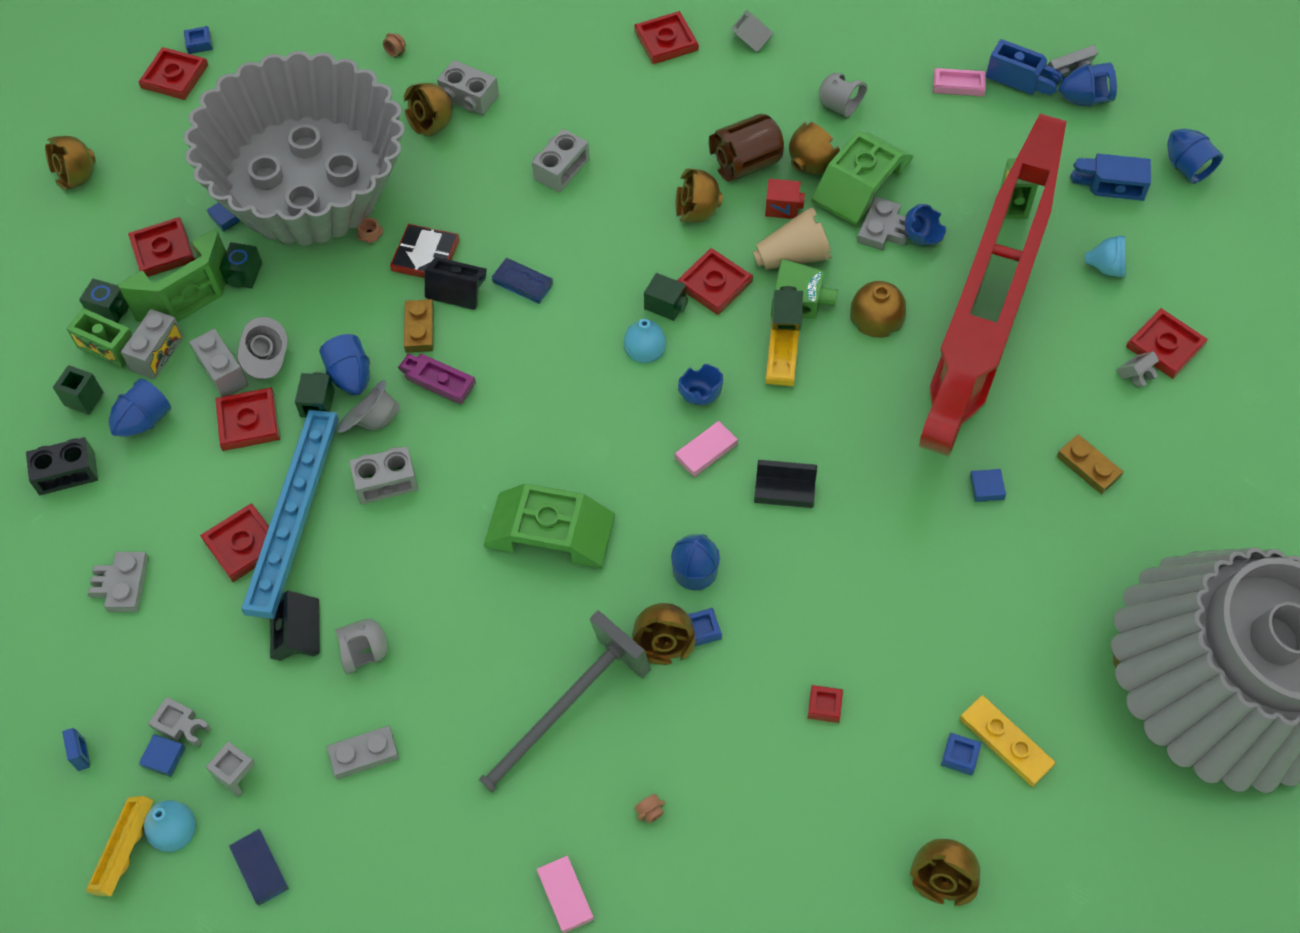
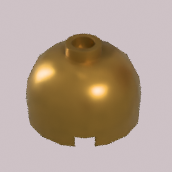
M418 83L406 89L404 101H408L409 109L405 110V115L410 126L417 134L423 132L424 136H430L446 128L452 117V100L442 87L434 83Z
M804 122L793 133L789 143L792 166L799 172L804 171L811 175L823 174L840 149L838 146L834 149L830 144L833 140L830 134L813 122H810L808 125Z
M65 135L48 138L47 141L50 144H45L46 160L50 172H56L60 179L55 180L56 184L63 190L83 185L91 177L93 164L96 162L92 149H88L76 137Z
M687 168L680 177V179H685L683 187H677L676 214L677 216L682 215V218L679 219L681 222H703L708 220L716 212V209L721 206L723 195L722 192H719L718 183L712 175L700 169Z
M873 281L865 284L857 290L851 302L850 319L852 323L854 321L858 326V330L868 336L887 337L890 332H894L896 329L897 331L900 330L905 321L906 300L902 292L889 282Z
M669 603L653 604L645 608L635 620L632 640L645 650L648 662L662 665L671 664L669 658L681 656V660H683L694 650L696 639L692 620L681 607Z
M934 839L927 842L917 852L912 863L910 876L912 875L913 887L923 897L939 904L944 903L943 898L950 901L956 900L954 906H962L972 902L977 896L981 867L974 852L966 845L952 839Z

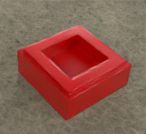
M811 685L807 719L839 723L843 689Z

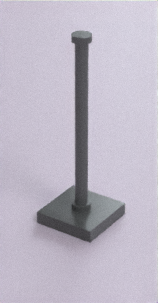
M599 610L591 616L590 622L597 639L605 646L606 651L486 777L482 775L478 779L490 792L493 793L497 789L495 785L615 659L618 661L622 660L642 679L651 670L645 650Z

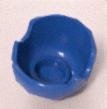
M917 204L911 208L905 217V231L909 239L918 245H935L942 241L946 233V226H943L939 221L941 213L932 209L928 204Z
M703 364L700 370L697 371L692 370L690 367L679 378L678 391L689 404H710L719 398L721 394L723 374L718 368L709 364Z

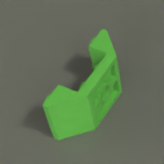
M857 131L828 164L811 202L857 226L869 212L875 192L892 172L900 175L913 159V155L869 132Z
M216 228L191 242L198 257L196 260L163 277L155 284L149 280L142 270L117 284L137 321H143L150 309L175 317L176 321L179 322L223 295L226 282L221 273L220 266L226 250Z
M525 483L499 492L484 547L513 553L516 543L571 552L573 564L602 569L615 513L585 494Z

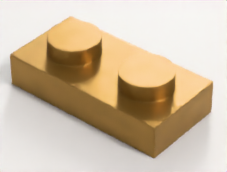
M433 300L405 301V352L433 351Z
M1079 434L1060 449L1057 454L1058 459L1101 495L1119 480L1124 472Z

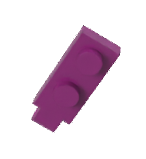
M407 354L398 366V369L405 374V378L408 381L458 404L463 403L476 384L475 377L424 354H420L418 357Z

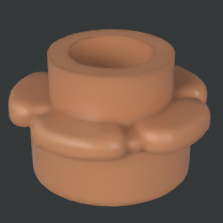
M388 33L383 40L385 51L392 57H396L399 54L403 55L405 52L406 43L403 37L399 34Z
M364 218L362 224L357 227L358 239L368 243L377 241L378 237L383 234L382 226H379L378 221L374 218Z
M652 794L634 807L638 814L637 820H646L649 824L664 814L662 807L665 805V801H660L657 794Z

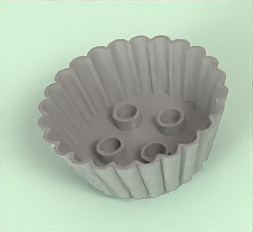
M295 51L289 53L286 57L270 54L261 59L260 63H243L238 67L236 74L230 73L221 76L216 82V89H209L201 95V107L195 108L189 114L188 119L192 127L186 130L183 137L186 144L190 147L185 154V159L195 169L193 176L198 183L208 190L212 198L251 230L259 232L265 238L270 240L278 239L283 244L297 242L300 245L306 246L313 242L326 243L333 237L346 235L349 228H357L362 224L364 217L369 216L373 212L376 202L379 200L401 152L400 141L405 128L404 124L399 121L401 107L397 102L391 100V88L385 84L377 83V76L373 71L367 69L358 70V66L354 61L350 59L336 61L328 53H317L310 56L306 52Z
M1240 548L1194 551L1183 556L1165 557L1161 560L1159 567L1144 569L1139 575L1140 584L1129 586L1124 592L1123 598L1126 607L1120 608L1114 615V624L1120 633L1112 639L1111 649L1114 656L1120 661L1115 670L1118 684L1123 689L1129 691L1126 701L1128 709L1138 719L1145 720L1144 730L1147 737L1154 744L1167 746V753L1175 764L1187 768L1193 766L1198 777L1208 783H1216L1222 779L1227 787L1236 792H1244L1252 785L1262 793L1273 792L1280 782L1290 787L1297 786L1300 783V557L1294 555L1285 556L1277 549Z

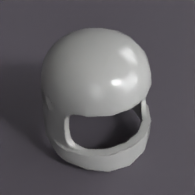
M832 73L823 80L820 86L819 100L825 108L844 117H850L863 100L868 85L861 80L846 82L844 74ZM859 86L857 96L854 99L849 98L855 88Z
M364 619L335 629L340 645L341 661L346 674L357 672L356 668L370 662L377 663L385 658L388 651V641L383 628L377 621ZM371 647L372 653H359Z

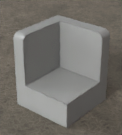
M748 10L743 13L731 28L736 35L756 52L762 48L773 34L769 28Z
M228 741L206 768L218 783L239 798L243 792L238 783L252 769L255 762Z

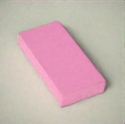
M934 69L933 93L970 96L985 95L986 71Z
M718 421L675 453V459L695 477L737 446L738 439Z
M568 855L537 868L538 875L562 933L569 932L594 920Z

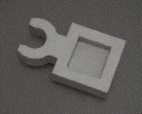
M168 697L164 699L148 722L152 729L177 742L184 734L189 743L194 746L201 745L200 740L194 736L196 730L204 729L207 732L211 730L210 726L203 719H194L196 714L192 709Z

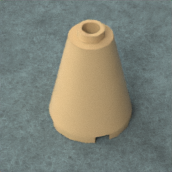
M813 207L806 209L756 244L757 250L753 251V255L758 267L764 266L765 270L780 268L782 259L799 264L826 261L832 258V255L829 253L831 251L821 222L816 223L814 216L817 214Z

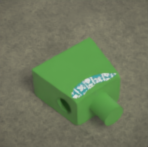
M786 259L781 260L775 290H780V287L792 286L796 287L797 291H803L802 318H815L819 304L835 306L838 293L837 289L822 287L824 273L821 270ZM772 299L771 317H772V314H773V299Z

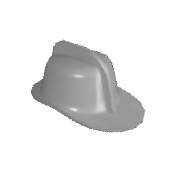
M269 317L254 318L246 324L241 335L237 360L240 367L248 375L254 378L267 379L275 376L280 371L287 347L285 329L278 321Z
M385 380L380 381L368 396L345 415L337 427L339 433L347 431L355 424L368 430H378L390 423L399 411L400 406L384 390L386 387Z

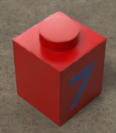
M769 179L765 217L795 218L798 214V209L804 208L805 193L800 192L801 181Z

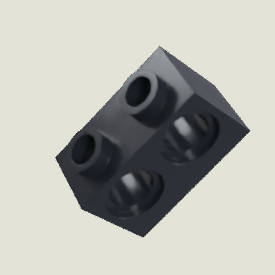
M85 437L73 438L51 446H41L26 452L29 482L39 496L98 481L95 453Z

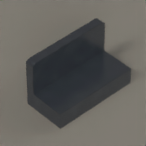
M434 257L425 269V298L475 310L478 306L479 287L486 279L487 269Z
M758 460L754 503L813 508L817 465Z
M287 590L281 596L275 618H270V659L282 661L294 652L316 656L320 653L319 599Z

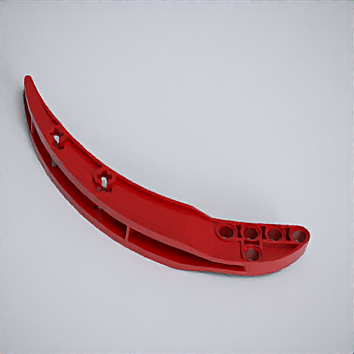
M1039 114L996 196L968 278L940 348L942 355L929 386L932 407L920 437L919 447L949 457L961 425L985 405L1051 215L1066 120ZM1018 179L1045 186L1023 251L996 244ZM993 254L1019 262L998 322L972 315Z

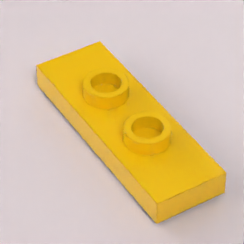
M771 324L765 384L794 387L799 331L773 330Z
M983 695L959 718L962 723L1032 788L1056 764L1049 755Z
M146 796L127 798L86 888V892L95 896H112L120 876L125 873L129 866V856L134 844L143 835L145 817L151 809L154 800Z

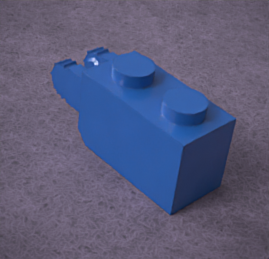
M1000 39L990 56L986 78L1031 95L1035 91L1052 95L1056 92V84L1062 81L1063 75L1060 71L1055 70V68L1046 65L1047 59L1043 54Z
M1097 153L1095 159H1084L1083 157L1077 159L1073 166L1075 170L1070 175L1074 184L1090 186V191L1095 196L1144 201L1151 185V159Z

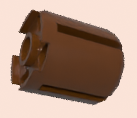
M756 114L720 128L709 136L710 155H716L721 167L717 171L728 182L774 165L783 157L784 140L782 131L777 123L766 114Z

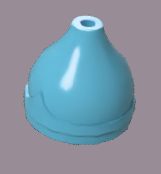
M1120 235L1103 240L1097 247L1085 253V264L1095 267L1107 276L1126 277L1125 236Z
M641 319L628 327L624 336V348L632 360L640 363H650L659 359L665 352L666 337L662 328L657 323L648 319Z
M165 800L155 804L148 811L143 829L147 841L153 848L163 852H175L184 848L191 841L196 831V820L193 812L187 805L174 800Z

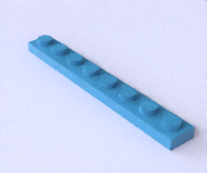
M308 411L241 608L246 616L275 618L339 421L338 415L335 412Z

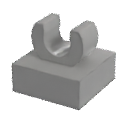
M1154 351L1139 354L1119 367L1117 371L1122 379L1132 377L1136 387H1143L1147 385L1143 378L1144 374L1148 380L1157 378V372L1151 366L1156 364L1159 359Z

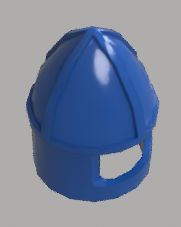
M1111 62L1096 65L1086 64L1076 68L1064 78L1058 91L1066 100L1080 106H1092L1093 104L1114 101L1117 94L1114 66ZM1107 76L1109 78L1110 92L1108 90Z
M1178 129L1170 132L1167 142L1168 157L1174 168L1178 169L1191 183L1195 184L1204 180L1221 164L1223 154L1210 142V138L1205 134L1190 129ZM1212 159L1210 166L1200 174H1195L1199 168Z
M343 334L326 341L319 350L326 369V375H330L334 385L348 394L360 395L367 388L369 382L370 360L364 352L359 337L353 334Z
M140 378L127 393L120 394L112 406L109 417L110 432L113 436L122 437L142 434L149 429H153L155 424L171 410V405L153 384Z
M690 534L676 542L671 553L674 578L678 584L690 590H703L716 580L720 554L715 543L706 534Z

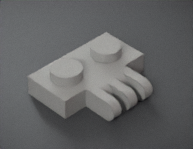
M875 197L858 234L857 242L883 250L886 241L904 245L908 236L905 231V217L898 215L901 204Z
M116 552L113 565H95L92 573L97 576H92L90 584L95 587L89 588L88 596L106 598L104 607L108 612H138L149 561L147 553Z

